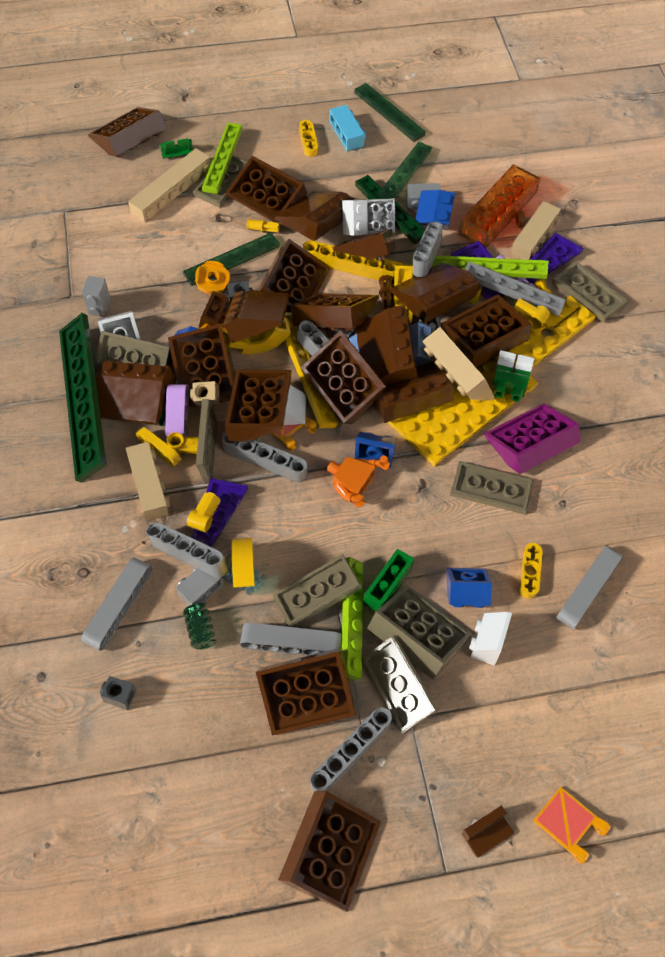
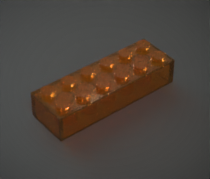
M513 164L461 219L458 234L473 243L480 241L487 249L514 219L515 213L521 211L537 193L541 178Z

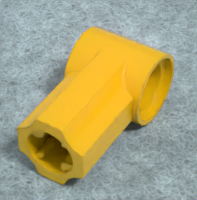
M521 298L518 299L513 307L532 324L531 327L534 329H540L550 316V312L546 307H535Z
M173 432L167 437V445L179 455L182 453L197 454L198 437H188L178 432Z
M211 492L204 493L197 508L190 512L187 518V526L206 533L211 526L212 516L220 503V498Z

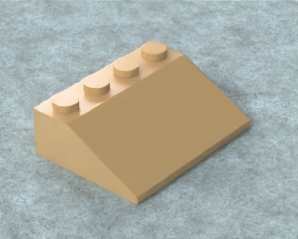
M440 327L423 340L426 346L424 351L430 358L432 356L435 357V364L440 370L445 369L447 371V378L451 383L456 382L459 385L457 389L463 396L467 395L471 400L495 399L483 375Z

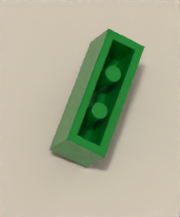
M397 548L364 594L363 605L376 612L389 601L413 569L414 558Z

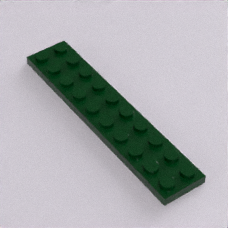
M84 313L79 314L59 330L75 481L81 483L107 465L88 315Z

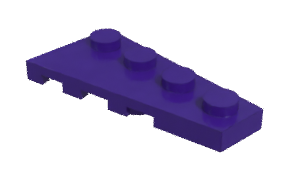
M555 232L530 260L549 261V274L581 254L584 248ZM526 278L532 284L538 280L537 278Z
M211 478L206 493H214L220 498V503L212 516L209 530L204 533L194 529L192 538L213 547L248 491V486Z

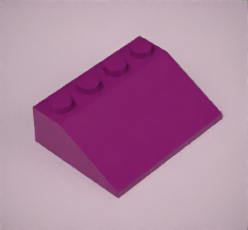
M545 403L484 433L486 439L506 464L519 474L581 442L579 424Z

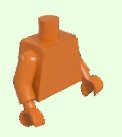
M382 455L380 460L346 457L341 465L331 461L327 471L334 474V489L343 500L351 502L357 508H360L367 502L362 500L364 498L362 494L374 478L375 469L381 467L384 470H388L390 462L385 455Z

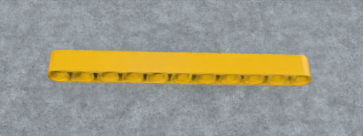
M313 240L303 243V249L328 265L331 269L378 281L383 275H390L395 281V265H409L389 259L377 261L376 258L369 259L333 251V245ZM479 285L476 297L465 303L475 304L479 301L481 285Z

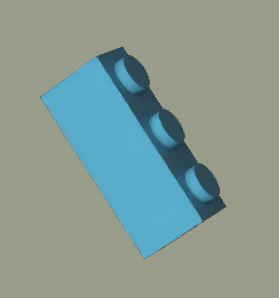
M347 105L330 109L329 122L345 149L351 151L364 147L366 134L361 129L359 121L354 118L352 110Z

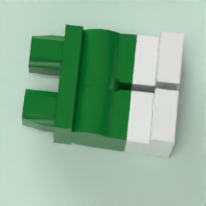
M500 350L492 386L494 397L502 398L504 393L511 395L512 401L520 402L521 398H524L535 358L518 354L515 369L512 372L516 354Z

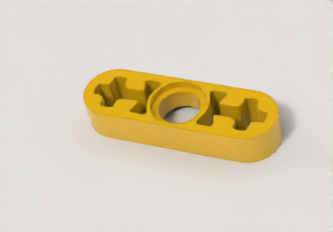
M302 120L299 123V132L304 153L309 157L316 156L318 154V143L313 123L310 120Z
M142 427L136 433V437L141 443L148 442L150 449L154 448L155 454L170 466L175 467L181 461L180 455L147 428Z
M536 543L527 544L523 551L520 594L526 599L535 598L540 589L543 551L541 546ZM530 550H534V553H535V556H534V559H533V560H530V559H531V552H530ZM529 566L533 567L537 573L530 575L526 572V568ZM529 581H532V592H528L527 585Z

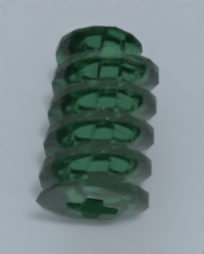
M195 603L183 610L187 632H189L188 637L191 640L190 645L196 650H204L217 644L216 639H211L215 637V632L210 631L213 629V625L208 624L212 620L211 617L207 616L210 613L209 610L203 609L206 607L205 603Z

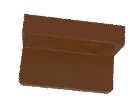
M215 291L212 292L202 313L199 329L205 323L209 325L219 323L228 303V296Z
M502 805L462 832L463 838L477 858L514 834V831L504 818L507 812Z

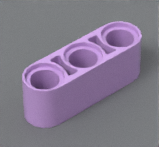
M168 384L166 394V437L173 432L187 436L189 387L183 384Z

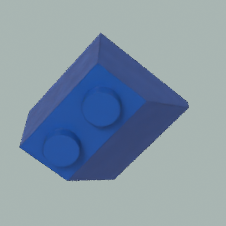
M443 190L421 191L415 221L419 225L424 226L431 222H439L442 224V229L447 230L455 193Z
M359 432L356 437L354 458L380 460L381 456L385 455L390 462L389 468H391L397 439L389 436L374 435L370 432Z
M446 569L447 598L450 605L458 608L465 605L476 608L491 606L492 581L487 569Z

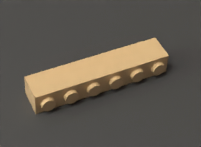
M195 148L128 201L131 214L143 222L152 218L179 194L187 190L189 186L198 181L204 174L208 173L211 165L210 157Z

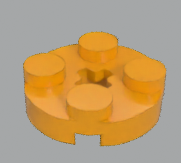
M207 261L201 267L199 266L195 274V282L199 291L210 295L213 291L220 294L224 293L228 287L227 283L230 281L229 271L224 268V265L217 261ZM211 275H215L214 277L217 279L211 281L210 279H208V277H211Z

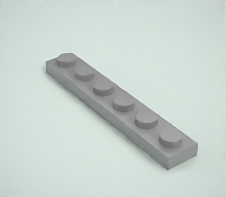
M468 262L465 268L484 287L517 300L521 298L535 307L544 306L550 313L557 316L562 311L565 303L563 298L472 262Z

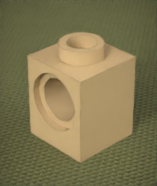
M215 381L193 383V389L190 390L191 400L197 405H202V399H209L211 404H220L219 385ZM208 390V394L205 397H201L202 391Z

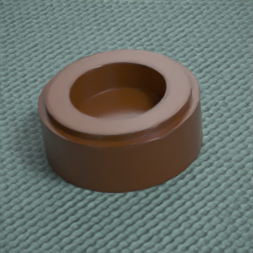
M523 210L515 213L516 224L519 228L526 226V217Z

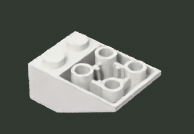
M395 199L342 201L343 235H367L392 229V233H395Z

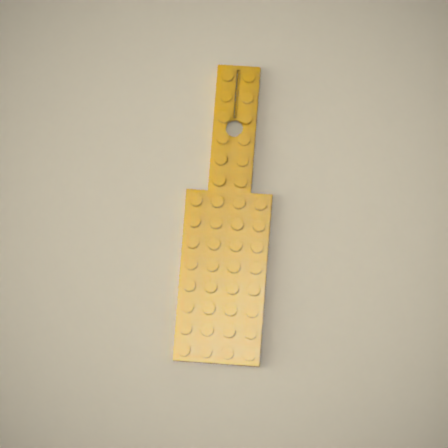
M572 296L567 297L559 316L550 313V316L540 329L531 327L530 340L507 351L516 354L512 372H514L518 354L535 358L533 368L594 321L596 315ZM543 329H550L554 332V336L544 337L541 331ZM498 357L476 368L486 379L493 395L492 386ZM531 375L525 395L538 384V381ZM454 382L452 383L454 401L387 423L435 467L516 402L511 400V395L504 393L502 398L495 397L493 400H471L467 395L463 396L458 391L457 387L459 385Z

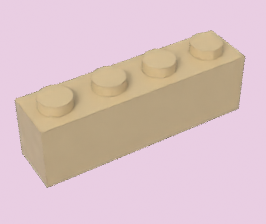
M543 201L515 239L511 254L524 260H530L538 252L539 246L544 245L546 236L551 235L554 229L553 226H557L560 222L561 216L559 214L561 209Z
M148 442L126 447L146 521L169 515L167 507L171 505L168 495L164 496L162 492L166 488L163 479L159 480L158 475H161L159 464H154L153 461L157 459L154 448L150 449Z

